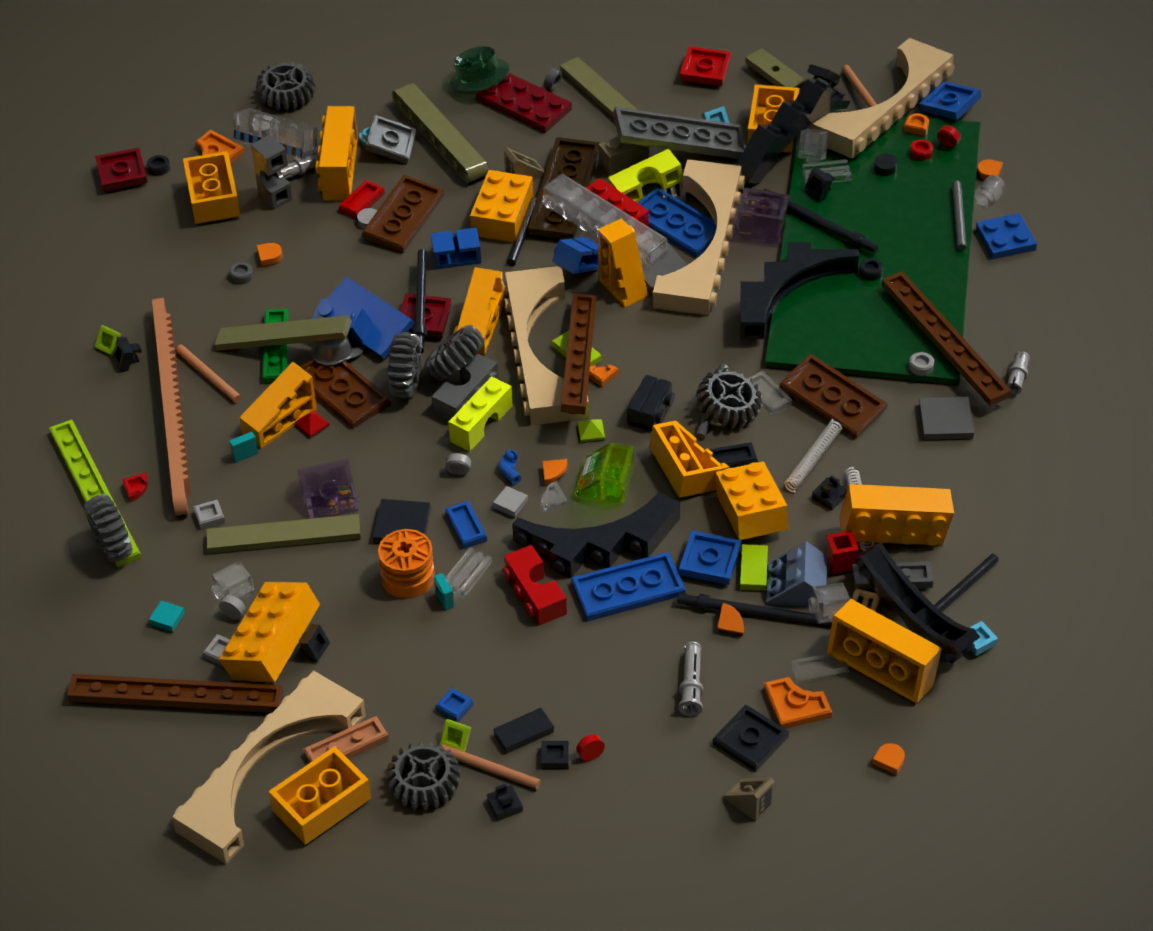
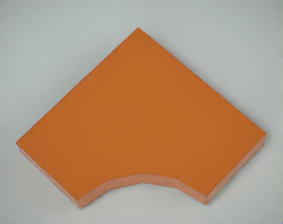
M209 130L195 141L196 147L202 152V155L228 151L230 164L244 153L243 146L212 130Z
M790 677L764 683V690L778 725L784 729L832 718V710L824 691L812 692L804 690L795 685Z

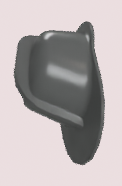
M347 334L345 339L317 341L312 346L310 352L315 362L329 366L361 355L364 351V346L356 340L350 339L349 334Z

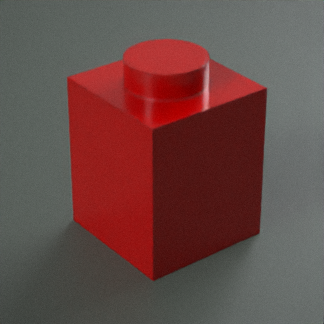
M852 530L828 534L826 536L825 555H827V561L832 574L851 571L852 565L856 564L854 558L859 554Z

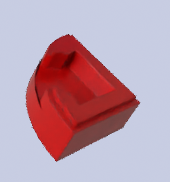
M146 472L122 479L130 502L140 498L147 490L148 479Z

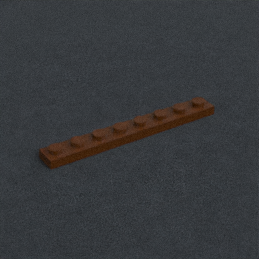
M903 271L882 279V287L989 406L1010 398L1011 390Z
M573 293L560 412L573 415H585L597 297L595 295Z
M72 674L67 697L69 702L273 713L282 702L284 690L283 685Z

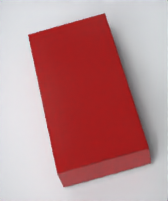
M365 180L339 205V211L357 219V215L361 210L372 207L385 194V189L371 181Z

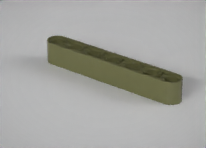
M414 83L392 91V98L397 108L464 182L471 183L487 175L488 166L482 156Z

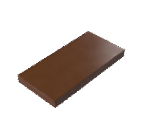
M403 175L363 230L362 238L404 253L443 198L444 190Z
M811 353L780 382L779 388L828 421L833 419V421L840 423L842 430L855 439L887 409L886 402Z
M311 359L300 366L313 378L315 397L352 429L391 405V400L346 361L326 366Z

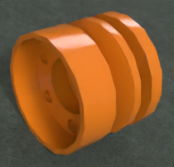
M411 529L396 530L386 535L378 548L381 580L385 590L395 597L405 599L415 598L426 593L433 586L435 576L431 541L425 534Z

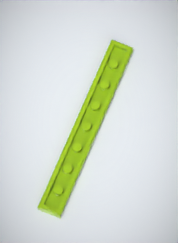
M73 420L49 427L50 434L84 502L90 500L91 497L104 493L111 497ZM126 524L125 527L132 544V553L121 561H115L117 567L141 559V554Z

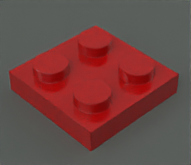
M689 46L680 71V81L723 86L731 61V52Z

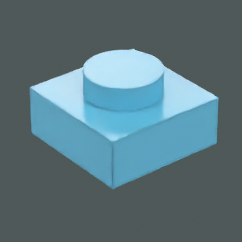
M724 106L701 114L704 120L729 123Z
M982 621L969 627L974 628L980 636L974 642L975 647L971 649L975 656L997 645L998 638Z

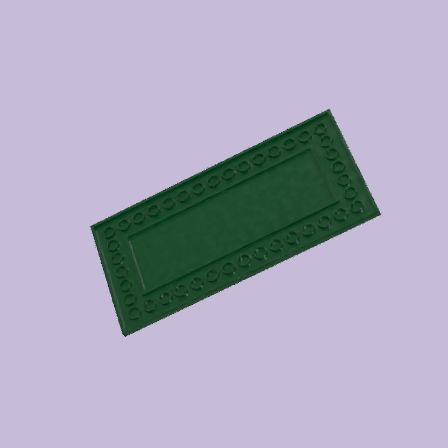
M835 110V111L830 112V113L851 112V111ZM903 116L853 159L808 141V127L798 134L789 200L853 233L857 231L863 234L865 239L879 245V249L874 254L862 247L857 248L851 245L848 240L787 210L780 262H787L788 242H811V249H859L858 273L837 274L808 282L790 292L778 303L772 311L765 367L794 370L811 353L844 375L959 385L960 373L882 287V279L903 271L963 337L981 122L928 118V131L926 136L904 132V125L908 116ZM944 125L952 126L961 136L960 141L953 148L942 145L937 138L938 131ZM923 139L932 143V157L924 161L914 159L910 155L912 142ZM891 154L897 159V170L890 175H882L876 172L874 163L878 155ZM819 168L824 173L828 172L835 177L831 184V190L824 200H818L805 189L811 169ZM954 181L961 182L966 250L964 251L957 249L952 183ZM868 258L879 260L883 264L882 277L874 281L863 279L859 274L860 263ZM918 352L930 354L934 359L933 371L925 376L912 373L909 369V362L913 354Z

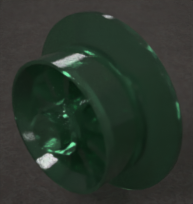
M487 46L475 47L462 52L454 59L453 65L456 73L452 76L450 83L451 87L457 92H478L500 83L507 77L510 68L506 61L497 59L493 48Z

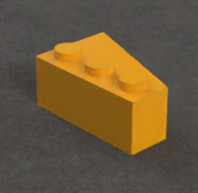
M620 218L598 229L599 281L624 307H628L648 297L635 230Z
M474 268L459 325L454 329L455 332L465 325H473L475 329L479 330L485 342L482 349L478 351V354H486L504 307L501 271Z
M292 362L239 417L242 434L253 432L256 437L257 446L262 449L295 426L297 420L313 410L316 411L312 376Z
M677 421L656 424L652 428L649 448L678 497L716 490L715 472L725 470L729 466L724 462L720 464L713 458V452L708 448L704 450L696 443L697 439Z

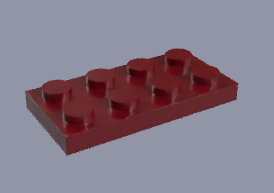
M501 70L475 93L476 100L544 133L548 132L572 110V102L504 70Z

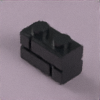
M650 375L644 376L627 407L628 425L652 431L653 425L663 423L666 415L665 409L667 406H672L675 398V393L672 392V383L664 379L658 380L657 377Z

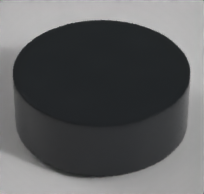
M880 154L875 158L874 169L882 175L893 174L897 170V159L891 154Z
M163 155L151 157L147 161L148 171L154 176L165 175L170 171L169 159Z
M874 258L865 259L860 263L859 274L865 280H878L883 275V264Z

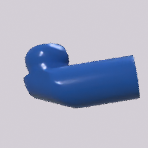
M509 449L506 450L505 455H502L498 469L512 485H516L521 480V475L515 470L518 454L516 451Z

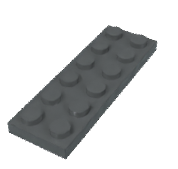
M615 107L613 111V118L619 142L732 159H739L747 146L742 125L620 107Z

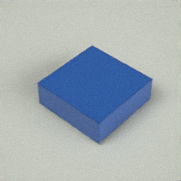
M451 688L436 704V711L455 722H459L474 706L473 699Z

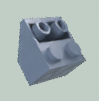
M805 541L768 562L766 603L769 605L807 607L826 596L827 555Z

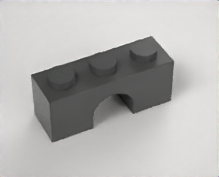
M268 135L251 144L258 196L274 210L291 201L292 193L290 182L284 178L280 171L288 166L286 149L271 135Z
M476 354L460 369L461 383L464 385L456 386L445 382L432 396L433 413L450 421L491 376L499 380L497 362Z

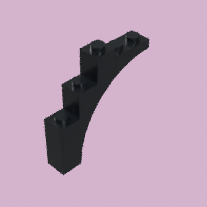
M821 78L816 80L807 79L793 102H782L771 123L768 125L758 124L736 163V166H741V176H745V181L748 183H761L781 152L806 127L827 113L839 109H847L851 101L845 97V92L836 87L830 89L828 87L829 83Z
M788 242L787 262H764V282L741 281L740 339H764L766 324L772 311L782 299L800 286L822 277L858 273L859 249H811V242Z
M658 492L646 505L626 517L595 527L577 529L554 528L535 524L517 517L512 523L513 540L521 546L527 547L532 545L540 555L550 558V568L559 574L573 577L588 558L597 564H602L609 568L626 548L635 554H640L646 558L650 557L680 520V502Z
M882 543L873 544L854 558V561L887 610H896L911 632L942 648L939 662L954 663L975 647L974 642L980 638L976 630L955 622L933 605L903 573Z

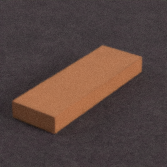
M374 716L304 748L303 751L309 763L334 746L349 759L388 741L389 737L377 716Z

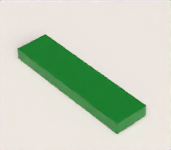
M289 309L265 310L264 324L289 321ZM289 344L264 346L263 384H272L288 367Z

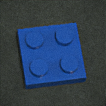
M943 81L919 103L920 111L930 113L931 115L958 120L982 98L981 90Z
M1020 213L976 222V231L992 260L1035 251L1037 248V242Z
M692 530L679 567V575L730 585L741 549V540Z

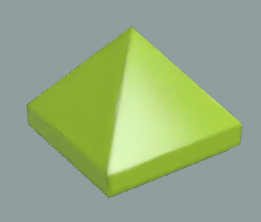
M101 325L94 348L113 356L117 337H121V333Z
M602 419L578 422L580 442L605 440Z
M446 719L439 745L444 744L465 752L471 727Z

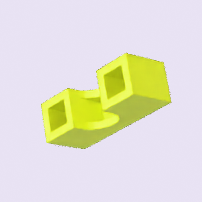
M667 149L608 177L611 186L638 203L644 198L642 192L644 185L657 183L665 190L682 182L683 172L680 162Z
M491 376L448 422L450 442L471 451L484 437V427L488 418L491 417L499 421L513 406L512 387Z

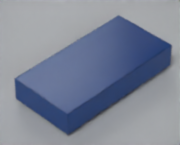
M469 501L445 508V514L463 549L487 542V535Z

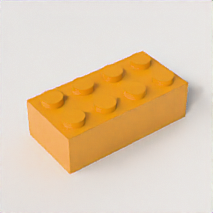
M328 106L327 114L322 117V127L324 129L320 131V143L322 145L318 146V159L320 161H316V174H320V178H318V191H322L323 201H344L352 192L358 145L355 107Z
M849 484L839 515L841 532L852 530L856 542L867 541L943 546L954 515L950 489Z
M264 582L219 658L232 681L276 682L320 606L308 583Z
M850 599L833 616L827 654L909 700L918 703L934 685L942 648Z

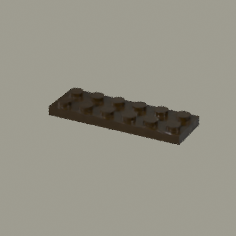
M556 137L530 220L528 235L557 239H573L575 237L584 207V188L591 183L599 156L598 144L600 142Z

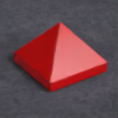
M313 410L297 420L295 425L311 438L328 427L329 422Z

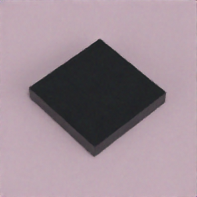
M381 499L373 533V543H380L386 535L402 529L417 530L426 535L432 509L431 503Z
M745 704L713 738V745L752 770L757 771L787 740L789 731Z

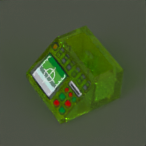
M608 443L586 455L575 496L625 503L635 467L634 446Z

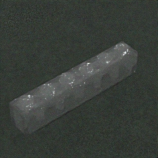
M560 174L543 187V204L547 208L557 212L566 220L571 221L596 238H598L599 228L620 218L628 225H631L636 233L642 267L647 270L666 256L667 238L564 174Z

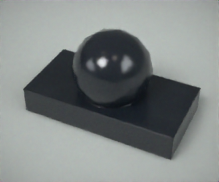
M812 64L809 65L807 73L814 76L812 79L821 78L829 83L828 87L830 89L831 82L839 83L840 75L829 69Z

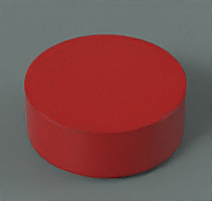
M944 125L937 133L939 142L949 148L955 147L961 139L959 132L952 126Z
M916 140L911 144L910 155L916 160H928L933 155V145L927 140Z
M591 734L579 741L576 751L582 760L592 761L603 753L605 744L598 735Z

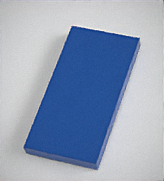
M658 187L638 202V204L649 210V230L696 258L703 254L715 236L716 224L713 219Z
M347 276L327 298V300L354 305L364 309L371 318L372 323L364 341H356L383 359L390 353L391 342L395 334L408 332L415 324L412 319Z
M669 552L571 577L572 587L587 622L678 597V593L686 594L684 584Z

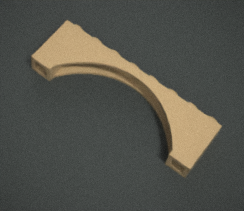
M908 38L897 48L896 66L903 70L907 78L903 88L890 99L873 107L851 112L827 113L808 126V141L853 159L885 130H888L892 124L901 119L906 112L914 108L920 100L925 98L934 88L938 87L941 82L952 75L954 71L953 54Z
M687 159L683 174V192H689L706 207L715 221L716 233L709 247L696 260L675 272L664 276L657 275L653 290V308L709 316L711 306L715 307L717 300L715 289H720L721 284L719 272H724L725 267L723 255H728L729 242L727 239H731L733 234L731 222H736L737 217L735 205H740L741 192H739V189L743 190L745 176H741V166Z
M561 266L505 272L506 282H503L504 296L508 297V299H504L506 313H511L507 317L509 330H514V332H511L512 347L517 346V349H514L515 364L520 363V366H517L518 381H523V384H520L521 398H526V401L523 402L524 415L530 417L531 425L588 419V395L585 415L560 412L564 378L547 369L533 354L528 343L530 331L541 314L558 300L565 299V283Z
M313 671L307 678H303L299 682L298 687L282 700L280 706L273 713L265 717L263 723L247 736L245 742L238 749L230 753L220 768H216L210 778L202 786L195 789L192 797L184 805L176 809L172 816L175 832L227 864L244 846L242 831L235 825L234 810L241 783L254 764L275 747L292 739L319 732L343 731L359 724L366 716L364 700Z

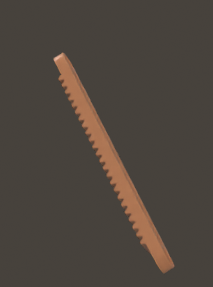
M163 297L152 299L173 505L175 516L188 515L187 496L191 494L174 332L171 315L166 312Z

